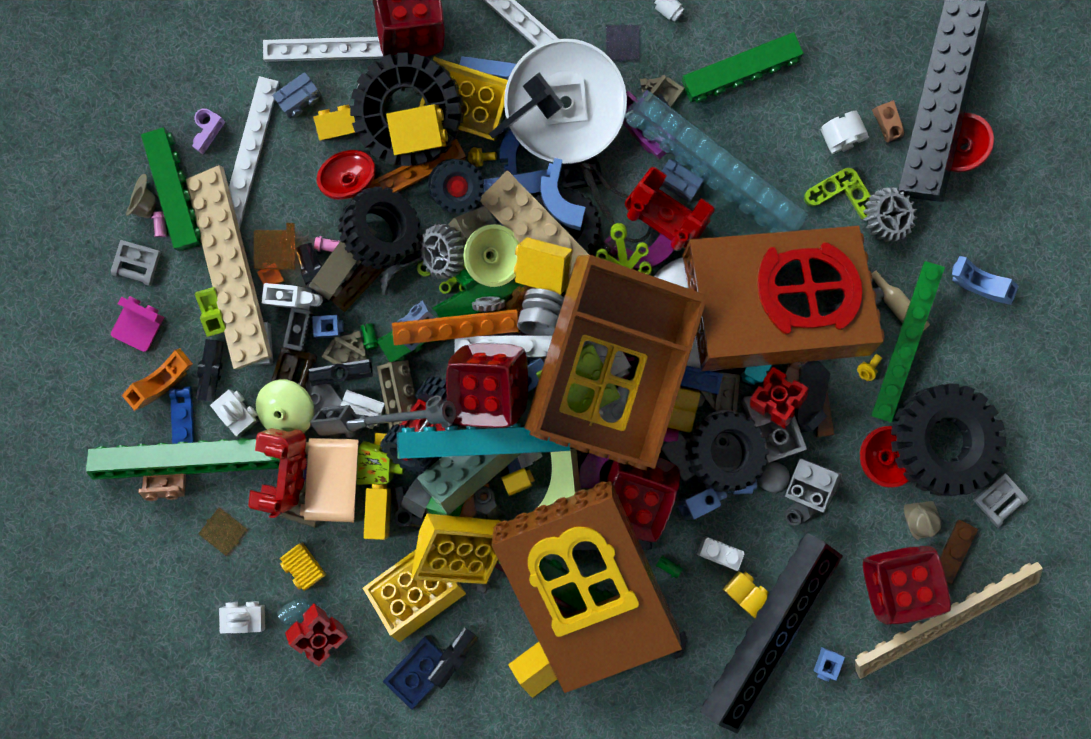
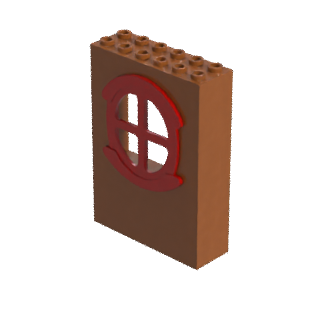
M849 226L690 239L683 254L687 286L691 290L708 295L696 333L701 371L870 356L883 343L884 331L880 328V312L876 309V292L872 289L871 285L872 273L868 270V254L864 251V235L860 232V227ZM809 259H818L830 264L841 275V281L813 282ZM799 260L802 266L804 284L777 286L775 284V277L778 271L787 263ZM843 290L845 297L840 307L829 315L821 316L818 311L815 292ZM806 293L811 316L806 318L791 313L781 305L778 295Z

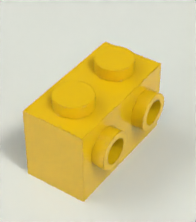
M349 104L337 107L338 111L330 113V109L318 111V116H313L319 140L355 133L352 125L355 119L354 116H350Z

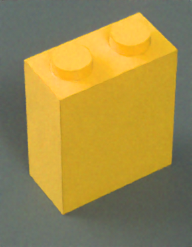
M433 104L386 114L394 155H403L446 146L448 135L446 129H443L442 126L444 114L439 105Z
M526 237L517 245L515 250L517 255V263L514 267V274H516L515 282L534 288L550 290L561 295L569 285L573 249Z
M372 484V488H366L364 539L385 540L389 538L391 489L387 488V484Z

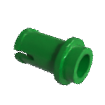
M373 323L360 326L365 342L363 346L366 347V350L378 348V340H376Z
M663 555L656 564V567L670 574L671 578L675 577L677 579L683 570L680 567L681 564L677 565Z

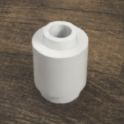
M656 0L654 2L656 4L655 9L668 20L672 19L674 22L685 10L678 0Z

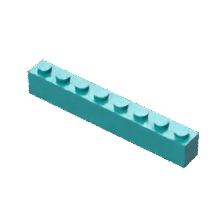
M515 423L508 428L479 429V427L466 426V430H458V426H449L445 428V431H436V427H423L422 432H415V428H402V432L397 433L398 459L560 452L570 451V443L566 447L549 441L550 437H548V441L529 435L530 431L521 427V423Z

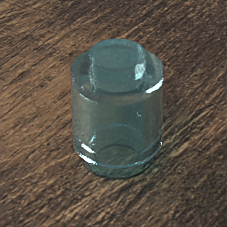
M298 597L282 606L281 610L278 611V616L285 626L288 624L292 625L303 618V614L310 606L305 599Z

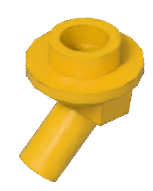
M473 147L468 153V161L475 167L483 166V161L497 160L496 152L482 153V148Z
M875 354L869 364L866 362L861 363L857 368L859 376L866 381L875 379L878 373L875 368L883 358Z

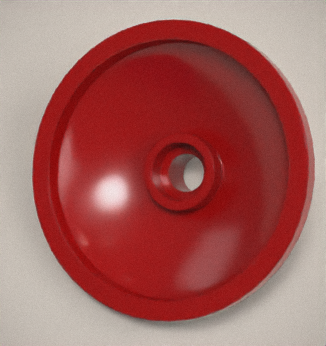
M965 113L951 171L966 172L982 165L990 156L994 147V134L989 123L982 117L972 113ZM963 145H968L967 149H961Z
M359 150L342 151L331 156L322 164L317 173V185L320 191L331 199H349L370 186L375 177L376 168L372 158L367 153Z
M892 426L879 427L871 431L864 439L860 449V463L866 476L875 484L888 488L899 487L908 482L907 478L903 475L906 469L898 468L895 458L900 457L898 451L892 452L891 442L897 441V436L891 435ZM882 454L886 455L885 461L881 458Z

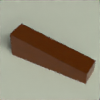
M828 392L826 393L823 412L827 417L816 427V437L834 435Z

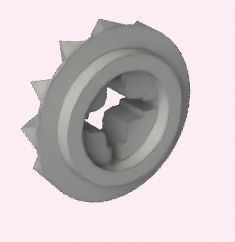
M497 296L481 297L472 302V307L480 312L500 310L505 307V300Z

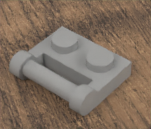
M120 240L111 268V275L116 277L119 275L151 286L161 252ZM125 262L146 268V274L122 268V263Z
M1002 473L973 501L989 517L991 522L999 528L1003 524V520L1021 504H1026L1029 499L1006 473ZM1014 494L1016 498L999 514H996L994 511Z

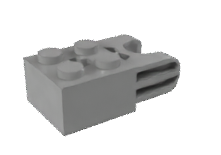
M752 396L742 397L741 404L746 419L752 418L755 421L754 426H760L763 430L760 433L761 436L767 438L768 443L764 444L765 449H769V455L765 456V460H768V463L807 450L795 416L784 429L771 421V414L766 412L763 416L750 408V398ZM775 435L781 437V440H779V442L776 441Z

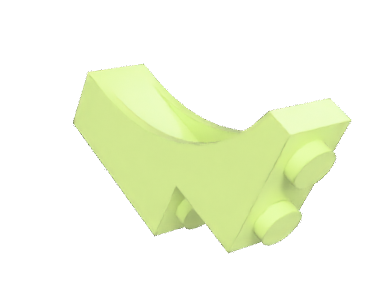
M576 449L551 452V481L548 491L539 506H548L557 499L571 497L580 490Z

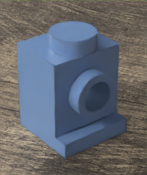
M338 315L313 316V336L316 339L340 337V332H344L343 320H339ZM328 324L333 325V329L331 331L326 330V326Z
M821 647L814 671L818 673L817 677L828 682L830 678L837 680L845 657ZM826 661L830 662L829 668H824Z

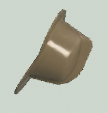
M142 174L136 182L126 216L132 213L140 217L150 218L156 208V197L146 188V174Z
M933 501L904 505V515L914 538L919 540L921 538L933 537L941 530V519Z

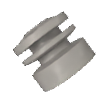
M546 289L527 290L522 303L524 310L520 312L517 323L518 329L529 336H553L564 297Z

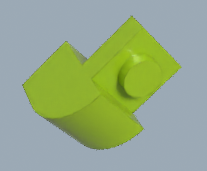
M215 287L195 292V297L202 313L200 320L206 336L224 332L226 328L222 319L221 309L218 310Z

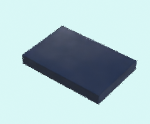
M425 636L382 682L413 710L435 686L427 678L439 663L443 652Z

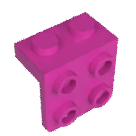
M131 296L128 299L121 297L118 304L124 308L111 331V336L146 352L150 348L165 317L159 315V310L150 305H147L146 308L141 306V301Z

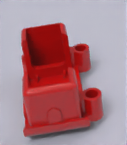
M651 167L625 201V207L628 210L627 217L631 221H636L639 218L672 241L671 247L674 250H681L682 247H687L690 239H699L711 220L709 219L714 213L715 208L701 198L694 210L691 211L659 190L667 175L656 167Z
M270 428L257 434L255 451L265 453V456L278 458L280 463L277 487L262 485L261 492L250 490L248 503L250 509L271 513L269 518H275L297 506L300 491L304 486L303 470L307 464L305 458L306 436L301 430L295 429L288 432Z

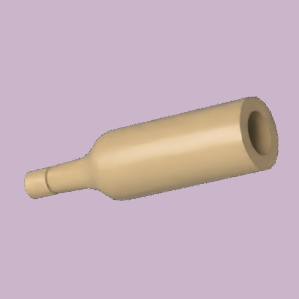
M875 270L872 273V279L884 292V302L903 323L910 300L899 288L889 285ZM926 321L923 331L930 325L928 321Z

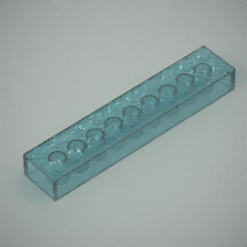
M646 90L639 95L624 115L627 119L626 122L633 128L638 127L642 130L643 135L647 139L655 140L660 144V149L666 153H672L678 163L686 164L690 167L691 172L695 176L703 177L707 180V184L711 188L718 189L724 193L723 197L730 202L734 201L739 205L738 208L742 212L750 213L755 217L754 220L761 226L765 225L771 229L770 233L798 231L809 215L650 91Z

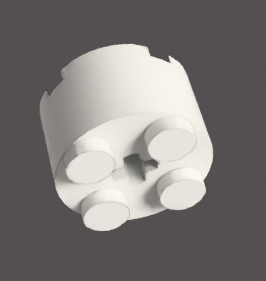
M857 111L845 113V117L842 118L836 117L821 127L822 129H820L832 154L841 150L843 152L854 147L853 143H860L869 138Z

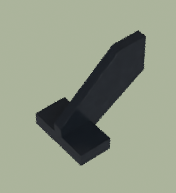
M540 72L523 85V88L532 100L491 131L489 135L492 139L504 132L536 106H538L547 119L564 107V104Z
M818 360L807 361L799 369V382L809 388L807 398L799 410L796 408V421L801 433L813 431L827 417L823 412L831 373Z

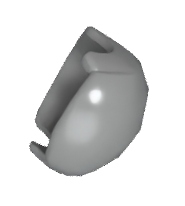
M773 461L767 463V467L761 469L764 472L762 476L756 478L762 489L777 493L783 491L789 484L790 473L787 467Z

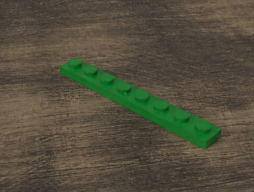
M927 261L923 262L871 414L873 417L892 422L945 269L943 266Z

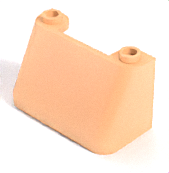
M309 438V442H306L305 452L308 454L305 504H301L300 516H304V520L354 522L358 439Z

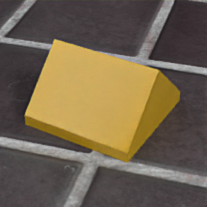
M539 642L508 664L521 687L532 698L557 680Z

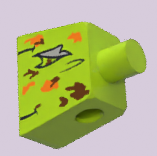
M363 441L358 446L356 484L358 485L387 484L393 479L394 473L404 474L405 468L403 469L399 464L392 462L393 460L386 456L387 453L382 451L383 448L380 445Z

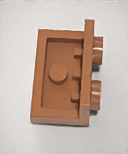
M186 474L143 476L142 489H139V494L147 501H156L158 498L175 500L178 497H184Z

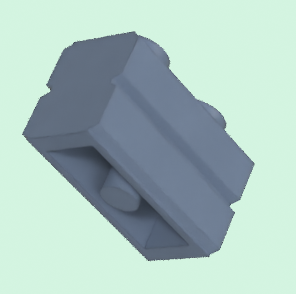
M304 72L272 96L287 117L294 118L299 116L303 112L302 109L307 105L312 106L316 104L321 94Z
M670 158L662 170L667 175L662 186L691 202L704 178L701 177L702 174L695 169L690 171L684 167L685 164L677 158L672 160Z

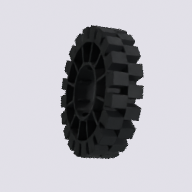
M390 54L382 57L380 62L374 61L367 67L369 71L366 74L362 73L357 80L359 86L357 89H353L351 99H354V106H350V116H354L355 119L352 125L355 133H359L361 136L359 140L365 148H369L371 150L370 153L378 159L401 166L422 165L426 162H432L439 158L440 154L446 153L452 146V141L457 139L461 131L459 130V125L463 123L464 113L461 112V106H464L462 95H459L458 89L460 88L455 79H452L450 73L443 66L437 64L438 62L418 54ZM405 88H413L416 90V94H421L426 103L424 106L435 104L442 108L444 114L442 126L443 129H446L448 135L445 147L394 155L386 114L388 113V101L392 99L391 96L400 89L405 91Z
M941 384L916 392V396L909 397L903 403L905 408L898 410L895 419L899 420L898 424H893L891 435L897 436V441L891 442L892 452L898 451L900 457L895 458L898 468L906 469L903 475L909 482L916 481L915 487L922 491H930V494L937 496L967 495L976 492L975 489H982L989 484L988 478L996 476L999 469L995 465L1003 464L1005 457L1004 453L999 452V448L1006 447V437L999 436V431L1005 430L1002 420L995 421L994 416L999 412L994 405H986L988 398L982 393L974 394L975 389L966 385L959 387V384ZM941 419H947L950 423L956 424L963 437L962 451L958 457L952 458L951 462L944 461V458H939L934 453L930 443L932 428L936 423H940Z

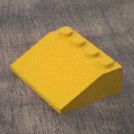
M433 57V60L438 62L437 64L443 66L450 73L451 78L455 79L460 88L458 92L463 98L464 106H461V112L464 113L463 123L459 125V130L496 141L497 136L492 139L489 133L502 123L505 111V89L508 80ZM423 97L421 99L419 107H423L424 105H426Z
M426 514L419 530L411 575L412 579L487 584L498 560L491 546L493 529L501 521Z
M416 549L363 587L388 633L398 642L404 640L466 594L459 582L413 580L411 575Z

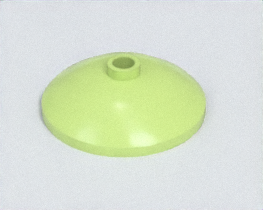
M491 224L482 226L471 234L464 248V264L469 275L475 281L485 286L498 287L509 283L515 278L514 267L517 263L515 250L520 242L514 237V232L505 226ZM487 252H490L491 257L489 259H487L486 257Z
M285 379L274 380L260 390L256 399L257 416L267 430L274 428L290 432L298 429L305 433L310 428V421L315 414L314 405L308 392L299 384Z

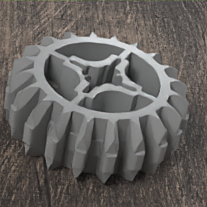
M887 187L876 191L874 195L869 197L870 201L865 203L868 209L863 211L867 214V217L863 220L869 223L866 228H872L871 235L877 234V239H883L884 242H896L904 239L906 235L912 232L911 228L916 226L913 221L918 217L913 215L917 209L912 208L914 201L909 202L910 195H904V191H898L897 188Z
M438 224L426 229V233L422 234L423 240L420 241L422 248L419 249L422 252V256L420 258H423V265L427 266L426 271L431 272L432 277L451 279L460 274V271L464 269V238L459 237L460 231H455V227Z

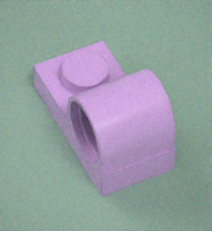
M200 109L194 116V120L202 129V132L195 136L192 147L201 154L205 153L225 124V121L219 115L208 109ZM210 117V121L207 124H203V119Z

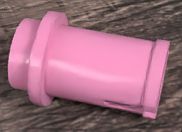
M153 212L151 219L154 220V237H167L164 213Z
M320 236V238L316 237L314 249H317L318 252H321V250L333 252L340 241L324 239L323 236Z

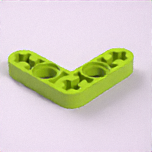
M845 168L807 190L804 195V201L808 206L815 207L844 190L860 218L864 219L867 217L863 212L866 208L864 205L859 207L858 204L866 199L870 201L869 197L871 195L857 172L852 168ZM845 172L847 175L851 174V182L849 180L842 182L841 185L843 187L841 188L839 180L845 176ZM832 182L836 187L835 192H827L825 189L826 183ZM818 187H821L823 194L816 198L817 202L814 200L810 201V192L814 195L820 191ZM856 189L861 190L863 193V198L860 200L853 197V191Z

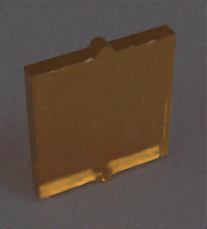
M219 507L213 516L206 520L207 523L199 532V535L227 556L234 545L239 544L238 540L247 528Z

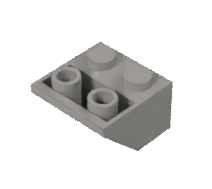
M799 459L785 497L824 513L836 492L842 474L808 460Z

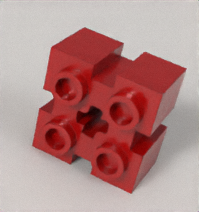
M772 367L764 378L763 388L759 386L750 398V408L763 416L766 412L771 414V421L785 429L794 417L795 408L799 410L807 398L809 388L795 379L792 383L788 382L786 374Z
M314 603L303 614L304 620L301 623L296 621L285 634L289 646L300 654L305 651L307 659L319 667L330 656L329 650L332 647L337 649L348 636L340 622L332 616L328 619L326 612Z

